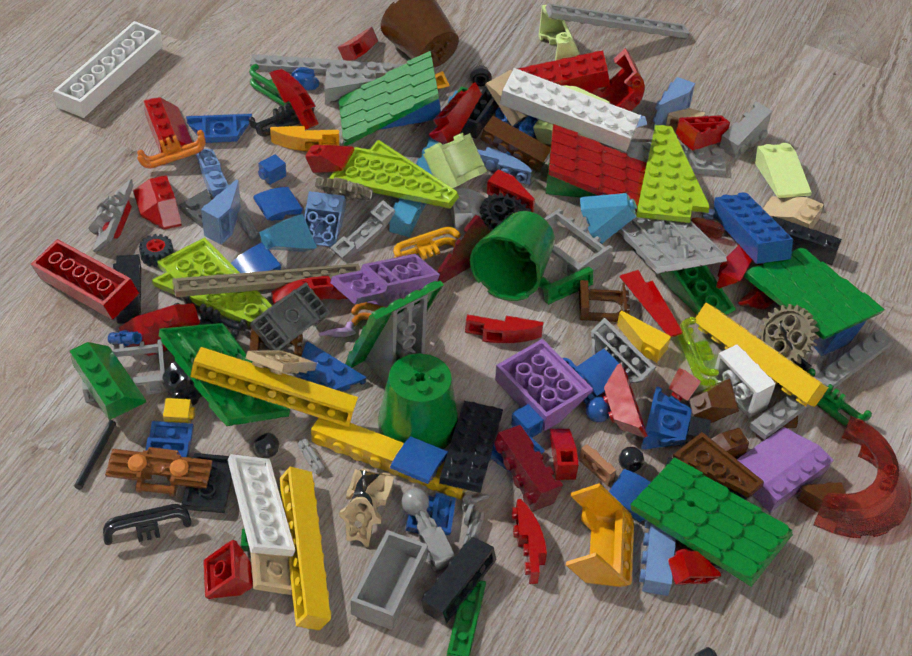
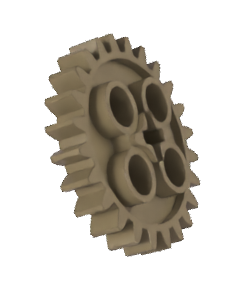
M318 177L315 182V187L327 194L341 195L345 199L371 200L372 189L345 179Z
M791 304L788 305V308L781 305V310L774 308V314L768 312L769 319H762L765 325H759L762 332H758L757 335L761 337L762 341L793 363L796 361L801 364V357L808 359L806 353H813L811 346H817L813 342L814 339L819 338L818 335L814 334L819 331V328L814 326L817 324V321L812 319L814 316L808 313L805 308L802 309L798 305L794 307ZM802 336V339L797 342L798 338Z

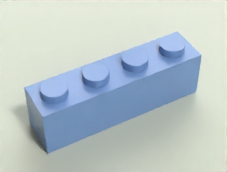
M646 520L645 528H648V533L644 534L643 546H647L646 551L642 552L641 564H645V567L640 571L639 582L643 583V592L668 596L672 585V572L668 559L674 556L676 539Z

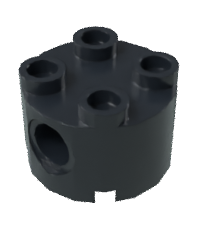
M177 362L172 363L166 369L162 376L163 386L173 399H190L192 406L196 405L202 395L195 388L191 378Z

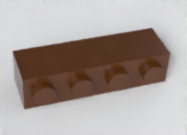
M495 116L491 117L482 131L480 139L486 144L499 149L503 153L508 151L513 157L538 172L541 171L549 159L551 147Z

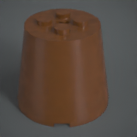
M398 0L396 3L392 2L381 20L380 28L384 36L409 58L413 59L431 51L434 68L444 64L454 54L459 44V37L437 0Z

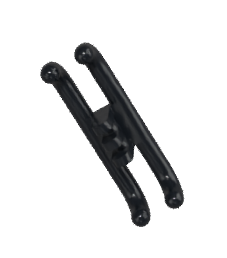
M287 103L284 107L280 106L278 109H273V116L260 122H256L254 117H250L249 124L253 129H256L258 135L265 137L271 135L270 128L263 130V127L273 123L275 124L273 127H288L300 123L298 117L291 118L296 113Z
M190 296L182 297L184 304L195 305L196 311L201 317L199 325L223 323L224 326L233 329L231 335L235 340L239 338V332L246 330L248 327L246 319H242L240 324L221 316L219 310H214L210 306L207 308L205 304L201 306L196 305L192 302Z
M170 504L120 515L109 519L103 527V541L105 545H111L114 532L131 527H136L139 542L143 541L142 533L146 532L147 540H151L150 531L155 530V537L160 538L158 521L180 518L185 527H190L192 520L188 510L180 504Z

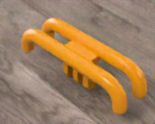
M443 227L401 241L394 246V258L419 254L425 260L427 255L429 258L433 257L434 254L437 256L440 254L439 246L449 244L455 247L457 240L451 237H444L433 241V238L451 234L456 239H459L461 234L453 227ZM415 245L414 248L401 252V249Z

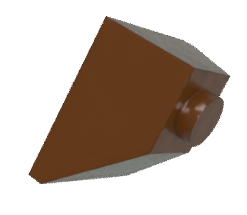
M730 378L694 393L689 399L694 417L711 420V423L739 412Z

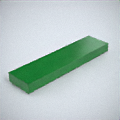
M481 580L457 609L446 656H470L486 581Z

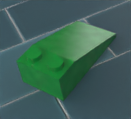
M707 265L660 273L668 287L696 315H698L705 303L714 306L725 315L736 311L724 290L716 287L718 282Z

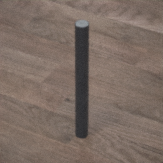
M109 420L74 484L76 489L81 490L117 424L115 421Z

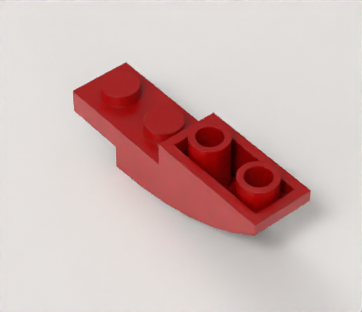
M283 69L270 72L272 81L284 103H291L301 125L305 126V130L319 125L312 111L316 105L304 87Z
M329 276L300 279L271 291L274 304L304 283L308 284L320 300L348 299L330 283L331 279Z
M467 314L465 333L483 336L482 342L520 343L542 338L544 322L507 315L505 321Z
M517 499L516 507H512V520H516V525H513V538H517L518 547H523V556L527 557V562L524 563V573L529 576V584H538L539 565H545L547 557L546 543L535 515L522 499Z

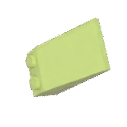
M781 143L779 145L765 144L764 146H758L755 165L778 198L811 196L812 192L797 153L791 144Z

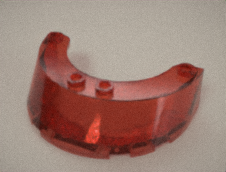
M850 416L842 438L861 445L858 457L868 461L877 468L876 478L869 487L860 492L826 494L813 526L850 538H861L862 536L871 535L877 537L888 533L889 530L899 526L904 520L911 504V488L906 474L888 441L863 420Z

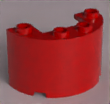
M625 48L613 59L622 69L610 79V86L587 92L609 101L612 105L632 111L642 100L645 84L630 52Z

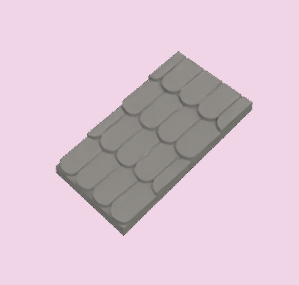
M636 215L634 219L618 231L623 235L624 240L636 249V253L656 273L727 261L726 254L692 221L686 223L638 218Z

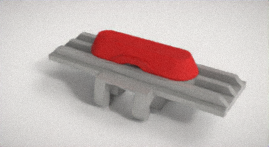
M129 179L115 192L114 197L107 196L98 204L96 216L89 225L91 232H99L93 248L94 252L101 251L103 247L112 242L113 238L118 239L132 208L128 200L134 186L132 179Z

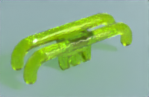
M689 317L681 323L682 334L678 335V340L693 376L701 381V385L710 387L716 384V380L706 379L701 373L711 377L718 376V369H709L703 363V361L714 359L715 356L712 353L711 347H709L708 341L694 342L691 335L694 330L688 326L695 324L696 318Z

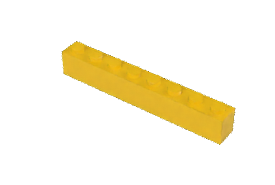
M705 303L694 319V322L699 325L697 329L706 335L709 332L712 335V340L718 344L723 342L726 345L725 349L738 345L772 378L775 385L779 383L783 386L781 388L782 391L790 396L792 394L796 395V401L805 407L807 404L815 407L829 388L714 306Z
M203 347L200 348L194 359L190 375L192 378L349 427L358 400L357 396L285 373L276 374L271 372L269 368L257 367L250 362Z
M318 418L311 428V442L318 446L329 448L336 453L344 454L356 461L370 464L374 468H380L392 475H398L412 483L421 484L430 490L439 491L459 500H462L467 491L439 484L445 461L438 467L436 476L429 484L391 469L392 461L404 444L400 441L350 423L349 427L322 418Z
M290 466L280 477L282 504L295 547L293 556H288L296 627L320 631L331 620L332 613L329 607V591L327 590L324 553L322 552L321 545L322 536L319 529L317 499L315 498L314 491L315 483L311 471Z

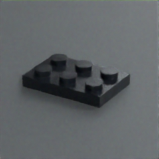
M194 453L193 458L213 461L207 489L186 487L181 505L187 510L225 513L232 483L228 464L229 456Z

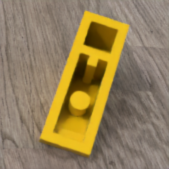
M623 311L619 313L617 323L619 329L646 358L657 363L668 350L671 336Z

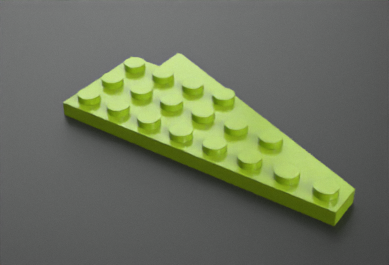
M204 237L157 261L158 267L164 274L152 279L154 287L175 295L172 285L174 278L235 274L240 272ZM258 290L190 296L193 303L199 306L205 304L207 308L210 306L214 310H219L221 315L240 322L242 319H246L248 326H250L251 321L272 306Z

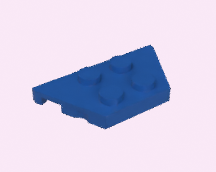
M252 114L186 116L187 124L196 135L198 130L204 132L205 143L236 142L249 126V118L252 117Z
M306 342L302 357L316 362L317 366L315 371L296 373L297 378L338 391L349 390L351 385L359 382L361 385L366 383V376L312 343Z
M658 386L655 389L646 426L648 436L643 439L641 449L684 445L692 409L680 403L675 397H668L662 393V388Z

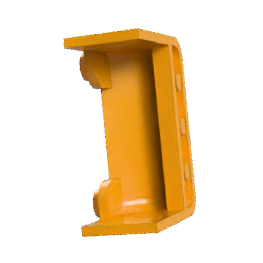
M600 483L572 492L571 497L582 506L581 520L591 530L590 554L566 561V566L585 583L615 587L631 585L634 521L631 513Z

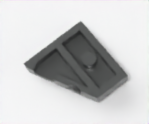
M203 190L179 205L180 211L201 228H203L201 209L211 201L208 190Z

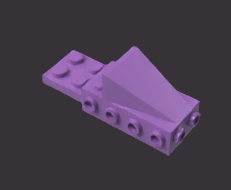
M412 254L363 264L360 271L332 276L330 283L355 305L370 302L388 307L395 300L404 299L411 292L421 290L427 284L437 281L440 274L419 256Z

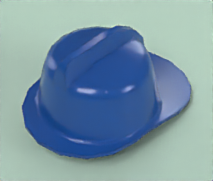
M299 67L292 72L291 75L305 90H314L319 87L320 83L315 77L313 69Z

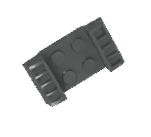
M304 283L251 321L250 326L270 350H283L288 343L311 326L314 327L325 319L330 311L308 284Z

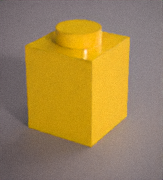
M166 398L163 412L164 422L191 423V419H195V407H192L191 400Z

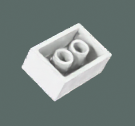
M738 345L720 352L712 379L717 384L730 378L738 407L749 418L766 410L775 387L772 378Z

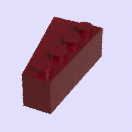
M518 425L498 432L495 448L498 453H501L504 465L508 471L510 470L514 484L521 490L523 501L534 512L554 504L563 484L560 480L555 481L552 476L554 475L550 466L546 467L543 464V456L540 451L535 452L533 450L534 443L522 426Z

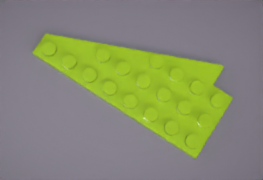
M655 125L637 209V217L690 223L692 211L709 213L710 206L672 126Z
M377 140L370 150L355 147L344 170L335 171L329 177L331 179L341 178L362 184L364 187L372 189L373 193L445 208H451L459 198L456 190L380 140Z

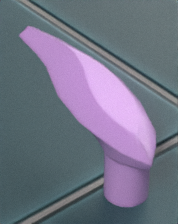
M347 322L346 327L327 330L319 333V336L347 337L356 334L353 330L354 323Z

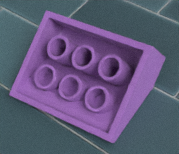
M543 339L496 365L495 381L521 408L529 404L542 417L543 431L561 422L593 391V388Z
M785 427L737 459L764 481L763 487L754 493L753 496L769 513L797 494L802 485L810 484L826 473L834 461L819 445Z

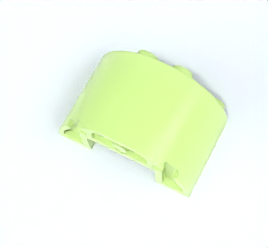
M461 133L454 136V141L442 145L439 142L424 150L425 154L423 156L432 175L451 188L487 172L470 133L465 136Z

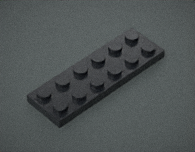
M464 400L439 484L481 493L503 409Z

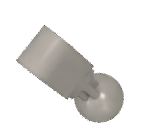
M412 488L404 493L402 507L408 514L416 517L419 541L428 544L427 559L432 570L436 572L448 567L449 562L455 558V555L443 529L436 525L435 520L430 518L426 511L429 506L428 495L422 489Z

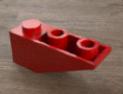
M373 27L366 29L338 47L343 60H356L367 53L378 42Z
M550 429L555 480H576L579 463L577 448L570 429Z

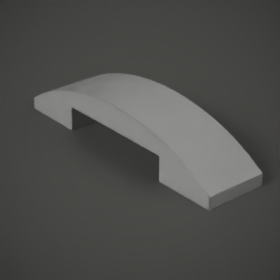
M382 200L370 211L371 217L348 238L343 236L331 247V250L342 259L358 253L383 231L395 214V209Z

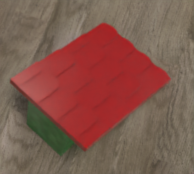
M553 124L546 194L582 198L627 193L630 199H634L638 209L647 163L629 157L627 153L603 146L598 141L578 135V132Z

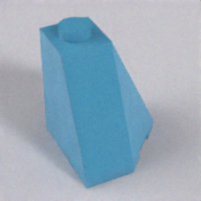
M627 193L580 198L581 212L583 217H586L590 235L593 238L597 236L601 238L599 242L601 244L636 217L635 209H637V205L634 199H630Z
M303 214L283 220L259 232L261 241L267 250L306 252L317 248Z

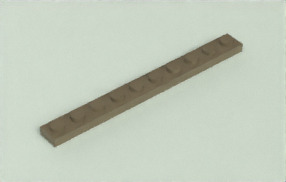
M358 263L174 278L172 285L175 297L277 289L300 279L318 276H329L332 279V276L356 272L361 269Z

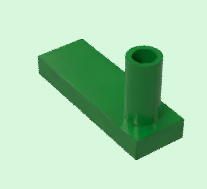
M587 267L553 283L543 276L539 287L544 291V302L549 305L578 292L581 280L588 281V287L593 285L594 270Z

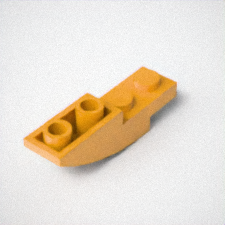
M305 126L270 127L271 142L285 148L308 152L313 145L339 146V130H305Z

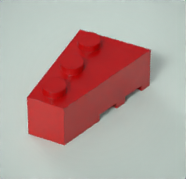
M722 115L680 117L676 136L683 144L694 151L721 142L722 135L729 129L730 122Z

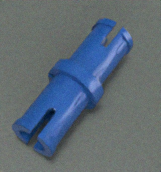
M123 330L119 333L111 332L107 339L111 345L124 344V346L141 343L142 335L138 331L129 332Z

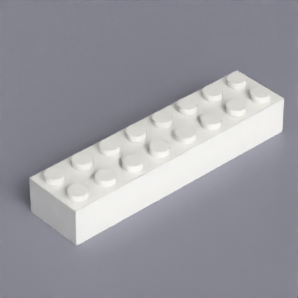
M135 21L132 22L53 91L56 107L84 118L163 47L161 31Z
M516 68L513 69L500 99V105L578 132L582 136L627 152L641 116Z

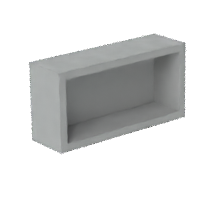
M387 530L351 599V615L393 630L427 560L428 544Z

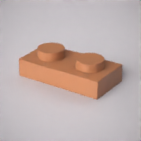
M588 444L582 447L579 461L605 485H611L616 474L614 466L602 458L598 451L592 449Z

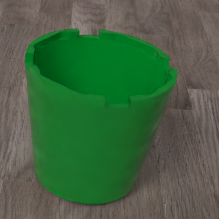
M519 211L510 215L481 239L472 250L470 266L478 283L481 282L488 289V293L499 299L507 301L527 299L538 289L554 248L555 235L552 227L543 217L533 212Z
M428 354L404 356L393 364L389 372L378 415L379 433L402 443H405L411 436L442 450L451 444L458 422L451 372L448 366L435 356Z

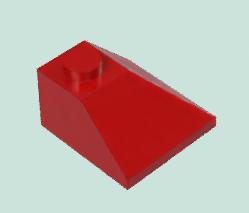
M313 145L310 147L305 158L312 173L343 171L355 149L352 146Z
M232 539L203 560L205 598L241 596L253 588L251 561L236 540Z

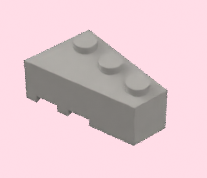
M326 68L325 105L330 104V101L339 100L341 96L375 80L376 70Z
M756 101L753 104V109L749 113L745 112L743 114L744 118L739 123L735 122L722 135L719 148H724V152L734 158L744 154L748 148L755 146L758 141L763 140L767 136V128L772 110Z

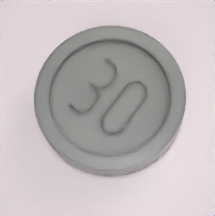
M469 504L464 518L465 525H469L475 508L473 504Z

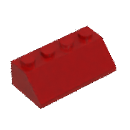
M161 97L143 100L145 116L160 153L163 150L159 140L163 139L165 145H168L166 138L170 137L171 142L174 143V135L177 136L181 146L193 143L178 106Z

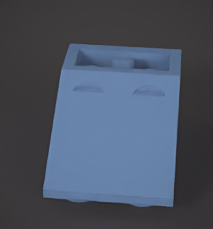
M677 77L674 82L669 84L668 91H664L662 99L658 100L655 109L657 113L653 118L654 128L655 125L666 126L669 113L690 108L695 83Z
M236 179L228 185L226 189L216 195L213 200L201 209L204 236L220 245L232 236L238 217L237 213L241 208L239 180Z
M309 191L304 218L316 245L332 247L338 241L346 208L344 196Z

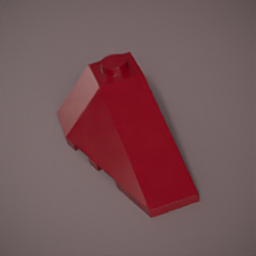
M475 215L465 227V235L462 240L457 239L453 254L449 253L437 271L440 274L437 282L445 283L471 267L470 257L472 250L481 239L490 233V230L480 216Z

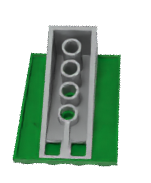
M433 281L421 290L411 292L404 299L395 300L387 308L382 307L374 311L369 316L367 324L363 326L360 337L356 340L353 350L349 352L345 364L352 368L365 361L380 379L387 384L390 369L396 361L411 354H425L427 312L444 284L441 281Z

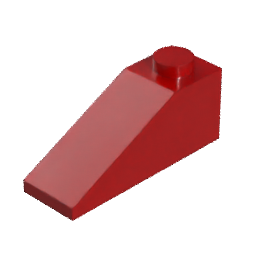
M498 169L487 182L486 194L491 196L494 193L497 195L502 193L503 196L508 194L509 198L515 196V200L521 199V204H527L526 208H531V212H534V197L513 175Z

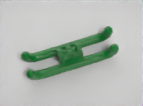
M253 64L249 69L251 76L250 85L284 107L287 103H284L283 99L278 96L280 93L272 79L268 80L258 74L256 70L259 69V65ZM256 81H259L260 83L264 84V87L258 84Z
M810 368L808 373L814 377L816 371ZM832 384L827 386L829 388L824 393L823 398L817 403L818 407L843 426L852 430L858 429L862 422L868 421L872 416V412L869 410L861 414L845 402L846 395L842 393L839 396L840 390L836 388L833 391L834 386ZM840 409L844 410L855 419L854 422L848 420L838 411Z

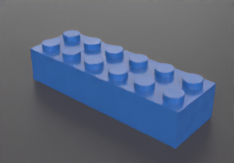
M741 192L737 195L715 197V213L713 217L756 264L791 259L793 239L748 193Z

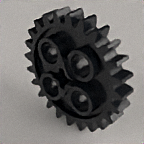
M494 193L492 196L488 195L484 199L479 213L482 214L481 219L485 220L484 223L490 225L488 229H495L513 213L519 211L531 212L532 209L526 208L527 204H521V199L515 200V196L509 198L508 194L503 196L502 193H499V195Z

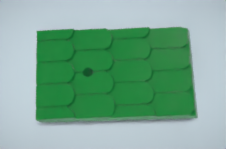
M223 323L162 328L159 330L161 342L172 353L177 364L189 377L194 359L201 347L250 363L253 362L246 359V352ZM190 377L194 382L195 388L208 401V406L226 427L233 426L234 424L239 425L289 417L290 409Z
M675 457L653 479L648 487L637 496V499L630 504L633 512L689 548L698 551L702 556L750 587L754 585L793 536L792 529L787 524L762 511V508L733 494L727 487L704 476L703 472Z

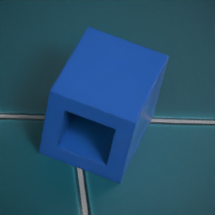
M276 154L258 163V175L269 185L286 177V163Z
M527 404L512 413L511 426L521 425L527 435L533 438L542 432L543 419Z

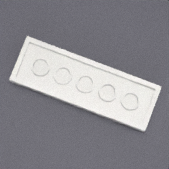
M230 454L228 464L250 552L293 556L295 547L270 459Z

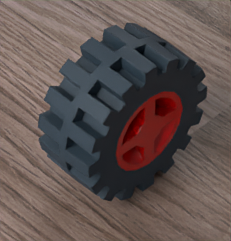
M153 234V236L148 235L147 239L143 238V242H140L141 260L149 267L153 265V267L157 268V261L174 253L171 239H168L166 235L163 237V234H159V236L157 234Z

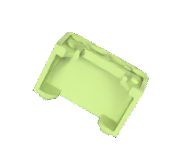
M542 5L539 27L540 41L547 39L550 45L557 44L555 60L580 55L565 20L549 18L545 9L546 5Z

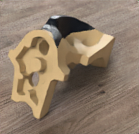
M369 469L354 470L346 494V499L350 501L339 512V516L346 524V541L359 540L363 543L364 547H369L373 524H381L382 517L377 512V507L380 505L385 506L388 498L392 496L394 476H391L390 473H374ZM356 520L362 523L361 527H356Z

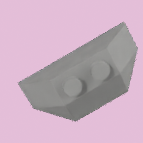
M468 188L454 189L458 192L459 198L450 208L453 228L460 232V240L465 235V227L473 217L478 215L481 218L482 214L479 213L481 210L480 206L485 199L483 194Z
M605 318L591 331L592 356L604 348L619 364H622L628 374L630 384L643 382L656 369Z

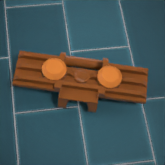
M149 447L147 451L138 452L112 448L105 476L137 480L136 493L145 491L169 494L170 497H175L178 486L207 489L213 461L181 457L178 450ZM152 475L165 476L171 483V486L145 483V480L152 479Z

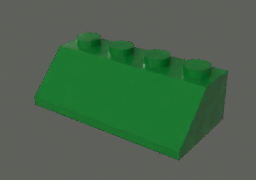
M87 342L69 350L75 370L108 420L147 403L109 346Z

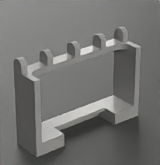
M558 209L544 218L552 228L557 226L559 221L599 251L580 264L554 245L552 253L564 261L563 273L567 276L587 267L595 270L606 262L607 254L612 251L613 247L610 245L607 247L599 243L601 238L598 236L593 238L587 234L588 229L586 227L579 228L576 226L573 217L567 219L562 215V209Z
M161 339L157 341V344L144 346V341H142L140 346L124 348V344H119V349H112L116 357L158 353L161 374L131 377L136 386L145 385L147 395L167 392L163 386L164 381L162 379L165 372V362ZM82 380L85 402L96 401Z

